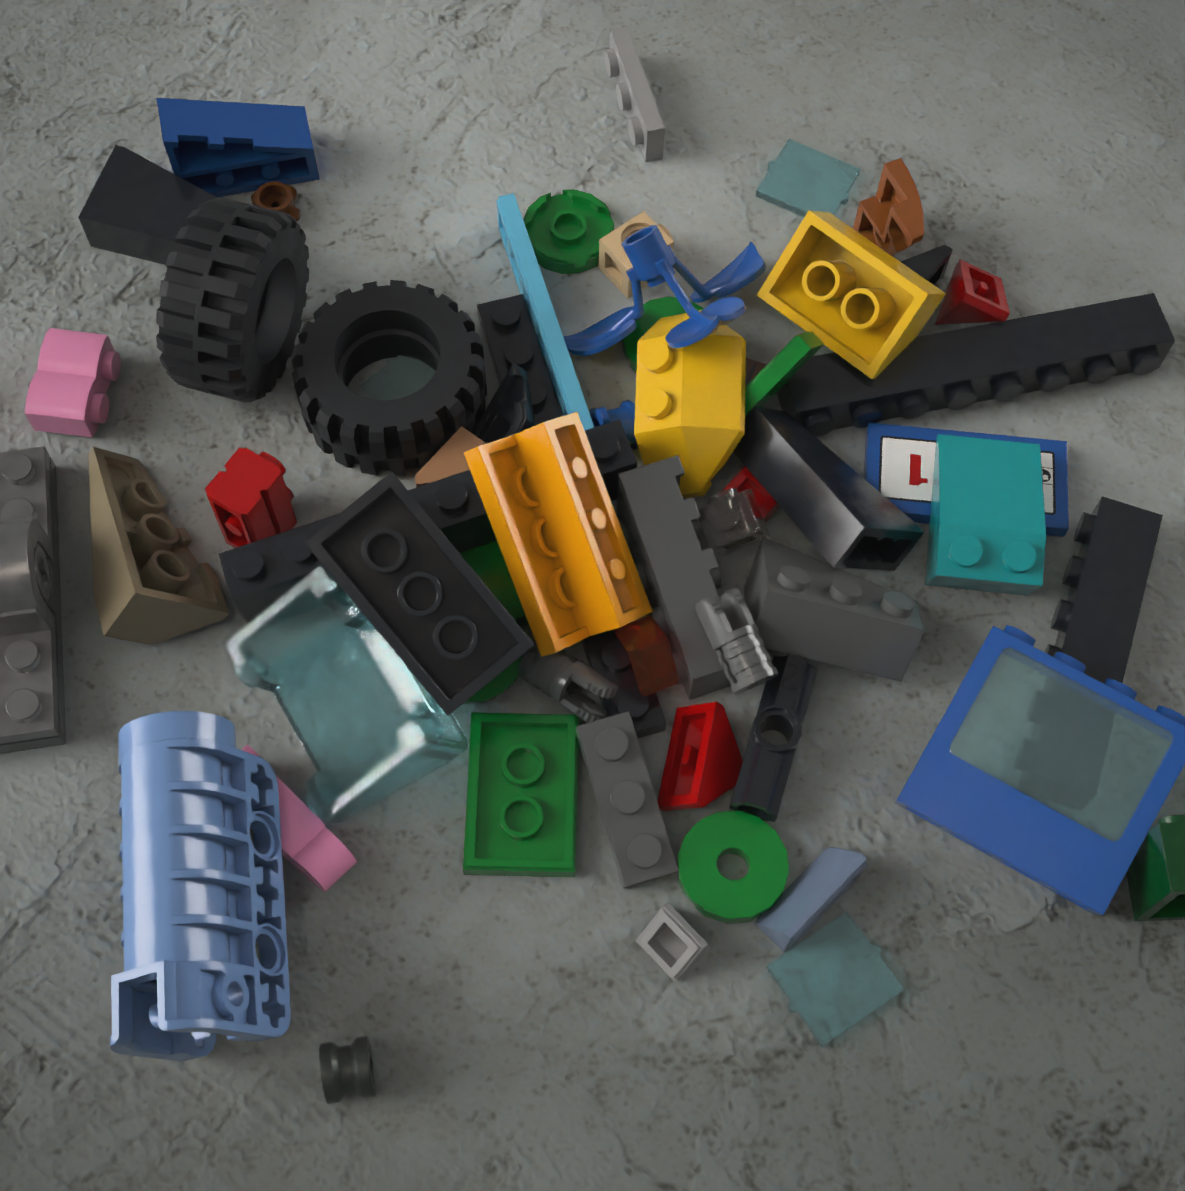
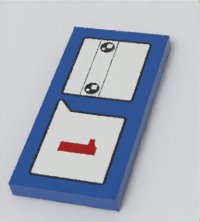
M868 422L865 433L864 479L913 522L930 524L936 436L942 434L1040 444L1046 535L1064 537L1069 530L1067 441Z

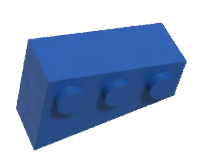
M156 98L163 143L173 173L215 197L256 191L261 185L272 181L291 185L320 180L305 106Z

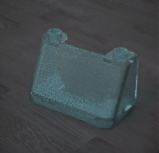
M322 565L313 570L225 643L235 661L232 666L237 677L248 687L254 688L257 686L263 690L273 692L317 770L306 782L308 793L305 798L311 811L318 818L322 819L323 822L340 823L450 763L468 749L467 738L453 714L446 715Z

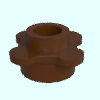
M277 181L267 182L261 185L251 196L252 204L255 206L287 213L296 221L301 217L300 210L295 207L294 202L297 198V191L292 186Z

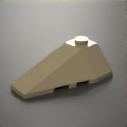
M92 447L88 453L93 594L104 636L154 645L223 621L229 614L217 575L209 563L199 564L188 548L192 538L185 528H175L163 511L167 501L139 459Z

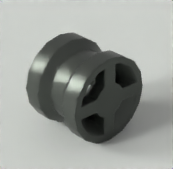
M368 1035L356 1037L351 1045L338 1046L334 1042L320 1043V1072L327 1104L340 1103L345 1095L355 1093L363 1098L376 1096L375 1068Z

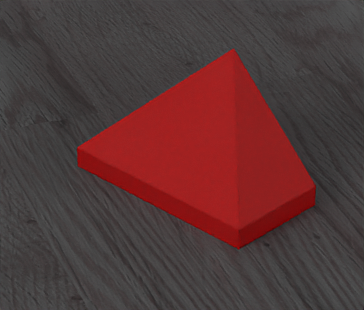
M959 259L934 325L1005 322L1010 314L1002 279Z
M715 701L676 708L657 800L661 811L703 808L736 785L743 760L725 708L719 702Z

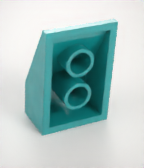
M938 434L936 436L925 585L1028 596L1043 586L1046 524L1040 444Z

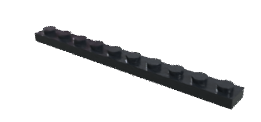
M523 294L477 304L478 318L499 384L502 383L514 363L527 372L535 426L564 416ZM633 622L581 640L589 666L619 686L615 697L607 699L599 696L602 708L607 712L606 718L629 711L637 738L665 731L666 721Z

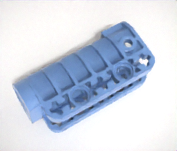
M170 711L134 719L126 723L118 733V763L122 795L119 801V814L122 817L120 858L122 859L123 886L120 889V900L123 903L121 946L124 948V972L111 975L112 1036H110V1049L115 1053L182 1062L207 1056L214 1048L217 1034L227 1035V1040L259 1042L280 1037L289 1027L291 1006L279 792L274 770L263 758L236 748L235 725L222 716L198 711ZM250 828L254 833V845L251 841ZM256 941H257L258 944H259L260 962H259V960H258V958H257V955H256V949H255V942H256Z

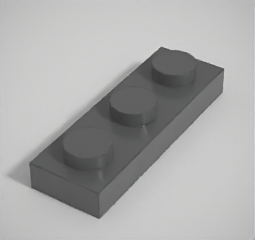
M629 711L577 726L575 731L623 889L678 872V866Z

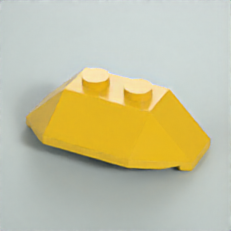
M687 313L660 318L638 340L634 435L644 466L677 455L679 456L685 472L680 477L679 485L683 499L704 496L712 485L711 479L725 465L745 434L746 340L733 329L724 325L719 326L714 333L701 341L682 348H671L665 337L671 329L690 318Z

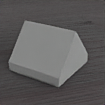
M669 903L663 905L635 940L674 982L679 980L711 949L709 944Z

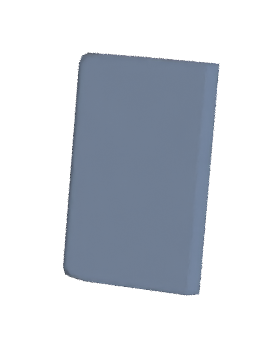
M835 847L825 849L782 893L778 901L757 919V927L783 952L789 951L860 877L867 865V858L862 853Z

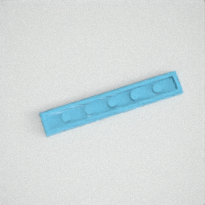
M512 193L499 196L498 200H496L498 229L519 292L524 296L563 415L578 412L585 431L595 428L515 195Z

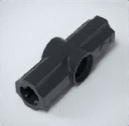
M789 654L781 657L774 656L772 659V664L776 667L779 675L765 683L729 806L734 811L757 816L763 821L775 822L777 819L818 673V668L809 664L807 659ZM768 730L778 731L784 735L787 743L772 745L762 737L761 733Z

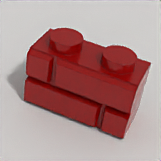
M246 447L238 448L224 465L226 471H219L205 488L207 498L224 539L233 548L291 530L297 523L291 504L294 494L285 485L283 479L286 469L279 460L266 452H261L258 455Z

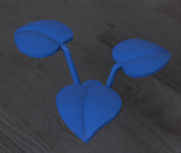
M651 225L630 235L621 244L633 266L626 273L632 285L634 306L623 308L579 333L563 336L568 352L581 356L593 355L613 346L637 328L635 321L644 315L640 281H646L649 287L667 282L690 317L675 326L666 335V341L671 348H682L701 341L714 333L719 326L727 325L745 313L746 306L742 299L725 296L740 290L761 276L766 269V264L759 255L754 243L750 241L749 245L728 266L702 285L674 255L670 245L666 244L658 226ZM675 270L695 290L690 296L692 302H704L714 296L721 299L716 300L699 312L693 307L674 277Z

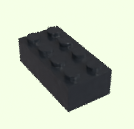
M390 472L304 542L447 716L534 646V643L393 472Z

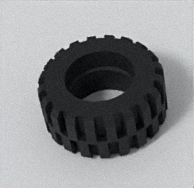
M222 197L214 198L200 204L199 209L193 210L186 218L187 225L180 228L175 238L176 245L173 252H169L165 264L167 267L164 280H161L159 295H161L160 308L157 309L156 323L159 325V333L156 335L157 348L162 352L159 357L162 366L178 385L244 403L252 402L265 397L266 393L274 389L277 378L282 377L286 370V362L292 356L293 348L295 347L294 342L297 333H300L303 321L301 320L303 307H306V285L309 281V268L307 267L309 249L304 244L306 241L304 231L291 215Z
M390 280V285L377 286V281L362 284V290L352 293L349 288L335 296V303L329 305L325 302L313 313L315 322L307 321L298 335L300 343L293 348L291 361L294 371L292 372V378L307 430L314 435L316 444L324 453H334L335 461L347 468H352L355 463L359 464L361 473L377 476L379 470H389L396 476H406V469L418 467L420 471L461 426L469 432H473L476 423H478L486 409L487 385L484 349L480 334L475 332V323L466 312L462 310L458 312V304L448 296L441 294L437 298L435 297L434 289L421 284H417L416 288L407 287L406 281ZM387 358L412 359L423 363L435 372L431 380L420 390L406 397L394 400L366 398L348 388L349 383L360 370L371 363Z

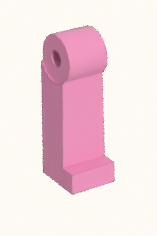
M248 744L242 749V751L259 756ZM277 777L282 855L323 892H326L357 861L345 845L331 831L325 828V824Z

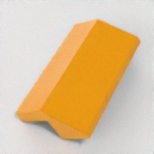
M578 412L540 423L512 436L464 452L541 657L557 653L589 636L620 628L653 612Z

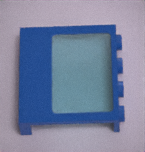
M1006 625L1004 630L993 626L895 804L1094 915H1104L1185 764V716L1164 706L1158 705L1156 710H1153L1135 700L1138 694L1132 688L1110 678H1107L1103 684L1084 674L1086 666L1067 654L1056 652L1053 657L1033 647L1036 640L1018 628Z

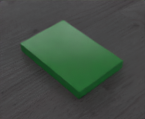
M471 712L463 858L464 875L575 877L578 738L575 729L579 726L578 716L575 714Z

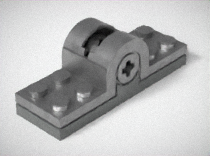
M45 446L0 452V754L66 744L56 465L52 458L49 457Z

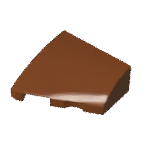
M901 158L884 164L877 193L875 196L859 201L853 226L854 230L891 256L920 242L924 236V214L921 199L915 182Z

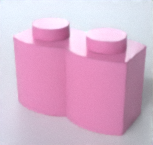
M55 328L48 329L41 345L37 371L31 380L25 403V415L35 431L93 438L99 423L104 424L109 413V398L106 392L110 382L118 379L121 367L120 354L114 350L108 335Z

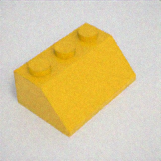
M809 210L760 288L757 296L806 332L813 331L825 346L869 378L875 379L919 335L946 293L830 212Z

